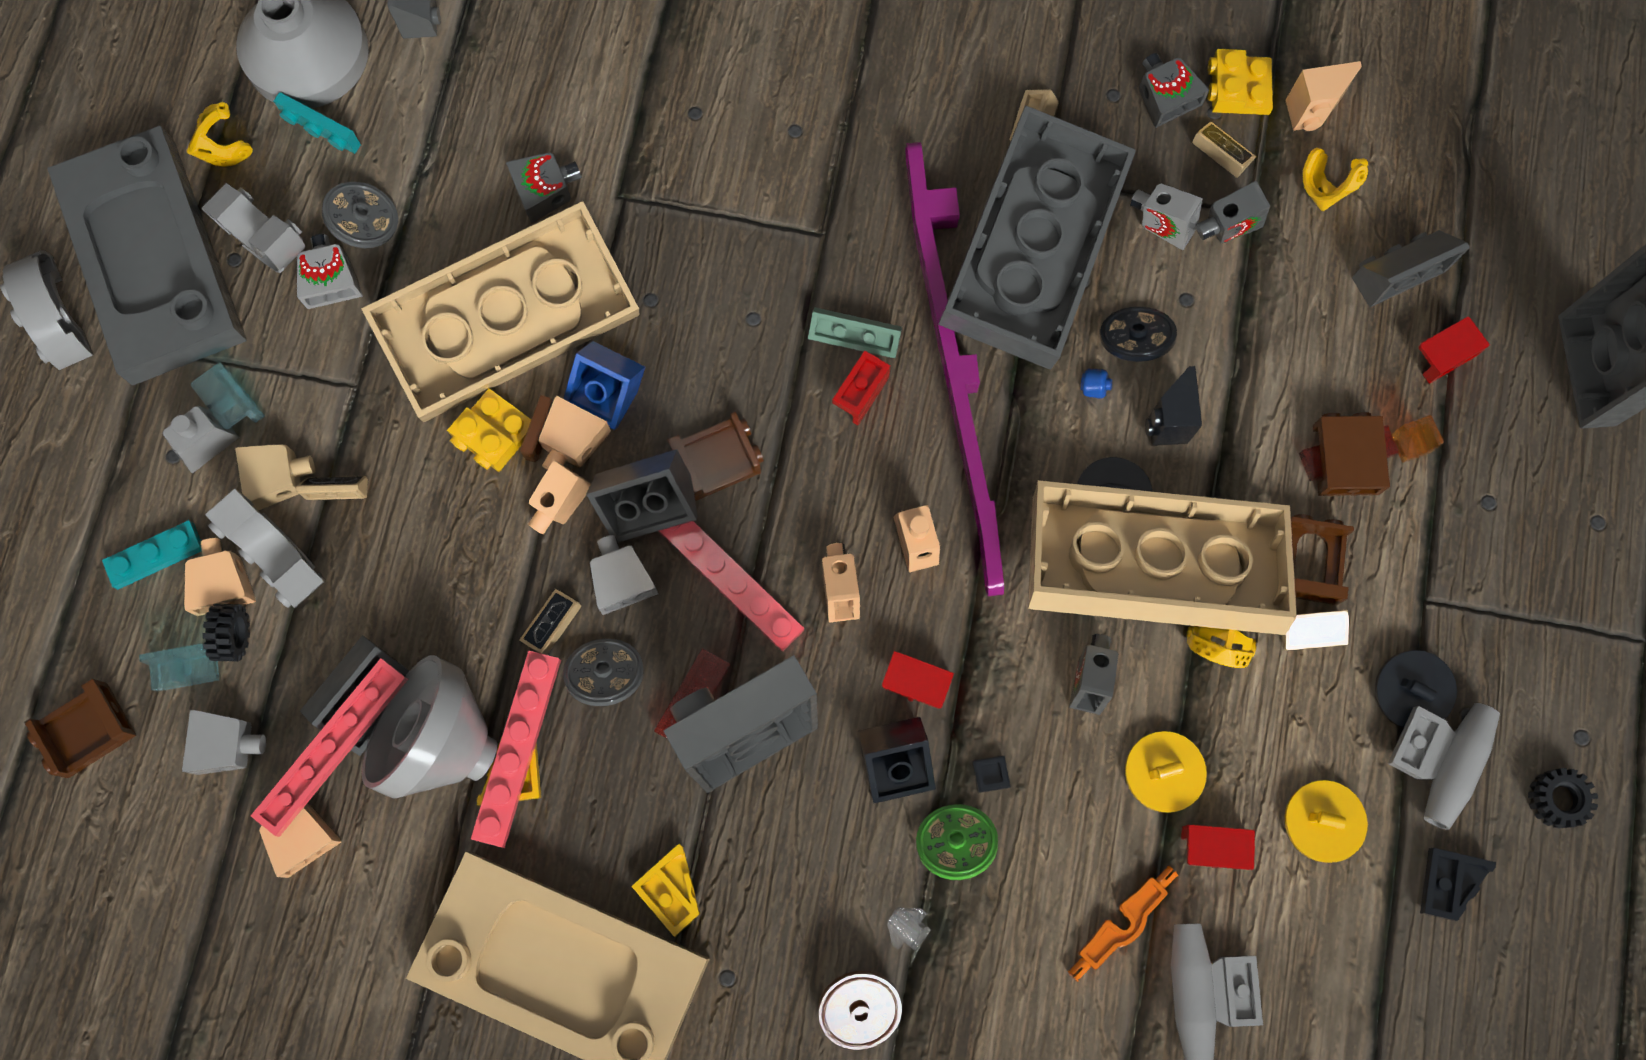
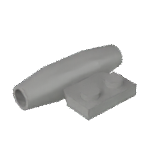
M1474 703L1454 732L1447 723L1448 721L1420 706L1413 707L1388 764L1416 779L1432 780L1424 813V820L1428 823L1449 830L1472 797L1492 751L1500 716L1496 709L1485 704Z
M1174 924L1171 976L1175 1022L1185 1060H1214L1216 1022L1229 1027L1263 1025L1256 956L1220 957L1211 963L1201 924Z

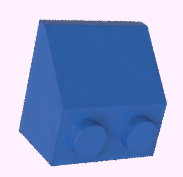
M592 341L576 353L563 399L607 421L609 427L616 430L638 393L645 366Z

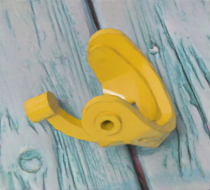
M220 102L209 105L199 115L196 129L187 148V153L212 165L228 167L247 159L252 154L253 148L244 141H237L227 146L219 145L206 136L208 130L215 122L230 117L228 104Z
M1314 148L1310 152L1303 168V185L1308 195L1321 211H1325L1348 194L1359 189L1368 175L1367 159H1353L1350 174L1337 188L1327 180L1324 174L1328 158L1325 151L1321 148Z
M1189 626L1187 631V644L1191 650L1212 662L1234 668L1248 667L1256 651V640L1245 636L1238 630ZM1215 636L1224 640L1225 645L1222 646L1211 641V637ZM1232 644H1242L1241 650L1232 649Z

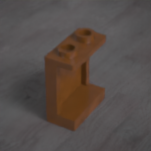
M736 411L730 414L731 418L687 438L681 440L680 436L677 435L667 439L671 451L678 450L691 474L695 501L761 473L759 463L764 461L757 445L751 446L747 437L751 435L750 428L745 418L739 420Z
M1360 412L1352 416H1341L1340 413H1326L1313 424V432H1319L1323 480L1317 484L1318 496L1380 495L1390 487L1383 416H1371L1369 412Z
M91 679L81 685L85 691L84 693L40 720L30 718L24 722L29 730L27 737L30 743L41 752L43 756L41 760L42 765L49 774L70 778L137 736L107 683Z

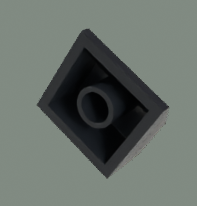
M1189 366L1161 397L1155 408L1152 409L1149 418H1146L1145 431L1147 436H1151L1152 446L1188 444L1201 428L1202 419L1195 366Z
M920 717L858 730L862 757L874 804L936 790L929 742Z

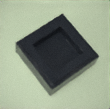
M1005 755L972 761L978 793L1011 787Z

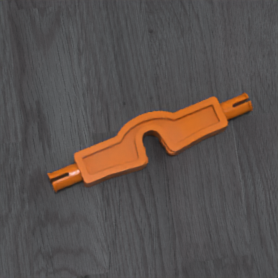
M1167 866L1156 879H1147L1136 892L1119 905V911L1128 920V927L1125 930L1120 929L1111 920H1105L1100 925L1092 938L1078 952L1081 958L1067 971L1076 982L1090 968L1098 969L1118 947L1126 946L1140 936L1145 928L1147 916L1168 895L1165 888L1178 877L1177 872L1173 871V868Z

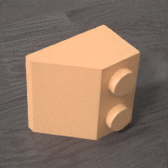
M1360 61L1302 70L1286 98L1293 131L1302 129L1313 131L1324 124L1362 67Z

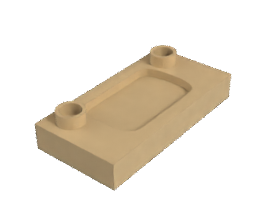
M583 201L361 308L418 418L423 422L486 392L488 388L492 389L640 315L639 307Z
M1038 480L1032 499L1028 609L1286 635L1297 618L1290 505Z
M465 852L406 979L583 1060H667L710 958L475 853Z

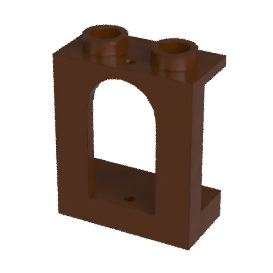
M1296 514L1291 517L1294 573L1297 544L1303 535L1313 533L1320 536L1324 540L1327 549L1324 583L1294 578L1296 599L1339 605L1348 599L1349 587L1342 585L1347 536L1354 531L1353 526L1344 525L1343 521L1336 519H1327L1324 522L1313 520L1312 516L1306 514Z

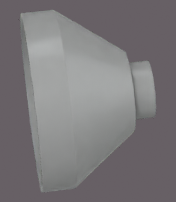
M258 0V3L251 8L242 21L236 42L237 57L242 70L261 95L273 102L279 92L309 108L329 104L346 94L363 74L369 53L366 32L356 12L346 0Z
M435 655L425 657L406 674L405 677L408 678V681L381 712L370 736L363 759V784L374 791L394 799L458 783L466 777L477 781L488 771L497 751V741L487 736V725L462 669Z

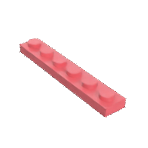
M694 521L658 531L782 652L804 631V627Z
M528 651L471 836L472 840L505 848L561 663L559 658Z
M380 658L256 808L251 817L274 836L280 837L404 686L408 678Z

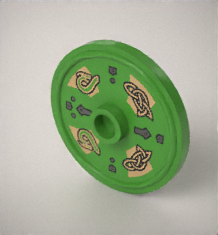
M961 804L948 805L933 811L921 823L916 836L917 852L924 866L933 874L950 880L969 879L985 871L995 859L998 850V835L991 819L979 809Z

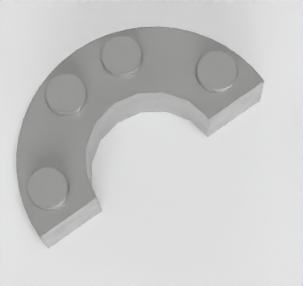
M226 183L201 209L229 235L232 234L238 239L246 250L274 271L281 273L306 247L303 242L304 239L300 236L302 231L289 219L283 222L274 215L269 219L252 204L254 199L248 192L241 187L236 190Z
M40 250L4 266V283L0 285V289L14 308L10 310L13 320L19 327L23 326L37 346L36 351L40 359L44 363L50 362L58 370H61L93 356L83 330L70 316L58 294L56 283L62 281L53 256L46 251Z
M236 489L232 490L205 514L211 521L208 527L219 538L223 539L226 536L241 548L238 550V553L249 564L252 565L255 562L263 570L260 576L271 587H275L278 590L274 594L285 607L289 608L292 605L296 608L325 582L324 577L321 573L317 574L313 570L315 568L314 564L265 513L261 514L255 509L253 502Z

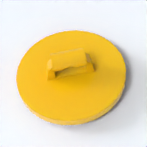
M1161 731L1143 737L1132 747L1125 764L1126 781L1131 793L1141 804L1154 811L1170 813L1183 810L1200 797L1205 787L1207 771L1201 752L1189 739L1174 732Z
M1326 780L1311 782L1300 787L1288 801L1285 810V828L1292 844L1306 857L1323 863L1343 861L1354 855L1365 840L1368 827L1365 809L1359 798L1344 785Z

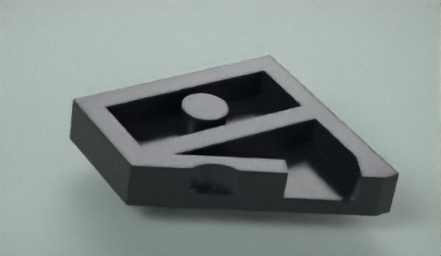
M1429 848L1420 913L1458 921L1466 910L1468 901L1473 899L1481 889L1479 886L1484 878L1496 868V862L1442 849Z

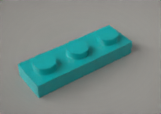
M281 92L274 99L273 102L280 110V117L289 124H300L310 135L316 138L322 136L328 139V142L340 151H343L345 148L355 154L361 146L356 135L349 128Z
M188 520L103 559L102 562L112 587L119 590L201 552V539L195 524Z

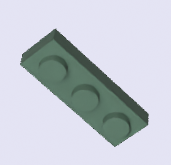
M814 307L808 339L896 358L902 327Z

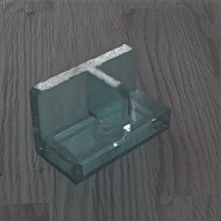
M221 362L191 382V387L225 429L231 428L246 416L254 423L265 417L235 376Z
M203 644L139 655V661L150 667L151 690L156 692L220 680L218 661L209 660V657L205 654L207 649H204Z

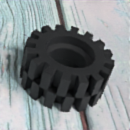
M213 604V606H210L209 612L206 613L207 622L203 624L205 628V633H202V639H205L203 647L207 649L205 654L209 657L210 661H241L243 659L242 656L246 654L245 648H248L249 645L247 638H250V632H248L250 622H247L249 615L246 613V608L241 604Z
M1567 768L1544 772V774H1539L1535 778L1538 781L1532 782L1530 785L1534 792H1528V798H1534L1535 803L1529 805L1531 809L1538 810L1534 814L1537 819L1544 818L1543 823L1545 825H1554L1553 828L1558 829L1581 826L1587 823L1586 820L1592 819L1594 814L1590 811L1597 810L1598 804L1592 803V799H1598V794H1591L1589 789L1595 786L1592 782H1584L1588 778L1585 774L1577 775L1578 770H1567ZM1558 786L1566 787L1572 794L1573 805L1567 811L1557 808L1553 801V791Z

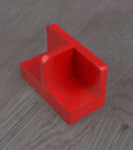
M1470 317L1460 320L1418 346L1431 365L1422 374L1429 384L1477 357L1490 346Z
M864 350L832 399V404L853 415V423L859 425L888 381L891 365Z
M894 651L882 682V688L908 697L910 702L916 700L941 709L954 673Z
M1200 825L1182 826L1181 839L1187 840L1188 865L1242 870L1254 869L1255 830Z

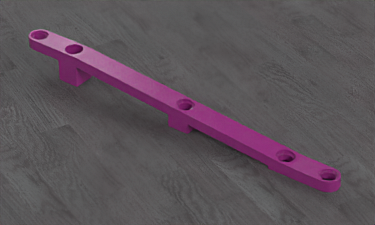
M921 142L906 143L905 156L913 230L979 536L985 591L987 596L1004 595V578L995 503L990 501L968 399V394L977 393L980 385L977 354L959 356L954 331L938 325L948 299L933 230L957 228L960 216L957 188L927 190Z

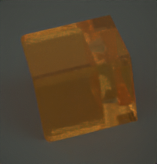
M1431 415L1404 424L1390 435L1402 463L1430 454L1444 443Z

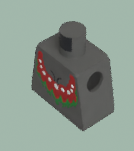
M1154 53L1143 61L1142 64L1147 72L1143 75L1139 91L1155 128L1203 105L1209 89L1181 58H1175L1164 64L1159 55Z
M550 152L506 162L531 223L569 202L571 196L566 184L582 178L575 161L559 167L554 154Z
M1252 182L1214 202L1211 205L1208 219L1196 224L1197 232L1202 240L1216 235L1220 243H1226L1264 227L1270 204L1258 182Z
M1103 634L1092 635L1091 645H1087L1079 657L1069 708L1100 715L1112 699L1119 654L1117 651L1110 650L1111 638Z

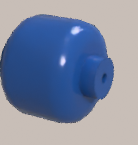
M1087 369L1082 374L1081 390L1085 396L1102 399L1106 396L1107 390L1112 389V379H1109L1106 370Z

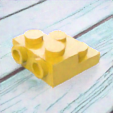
M1217 49L1214 57L1209 58L1207 68L1208 75H1212V83L1209 84L1208 101H1212V112L1270 115L1273 110L1272 58L1246 56V50Z
M488 388L471 410L466 407L447 429L452 436L449 441L462 452L468 449L474 453L473 459L486 470L491 466L497 472H500L522 446L531 419Z

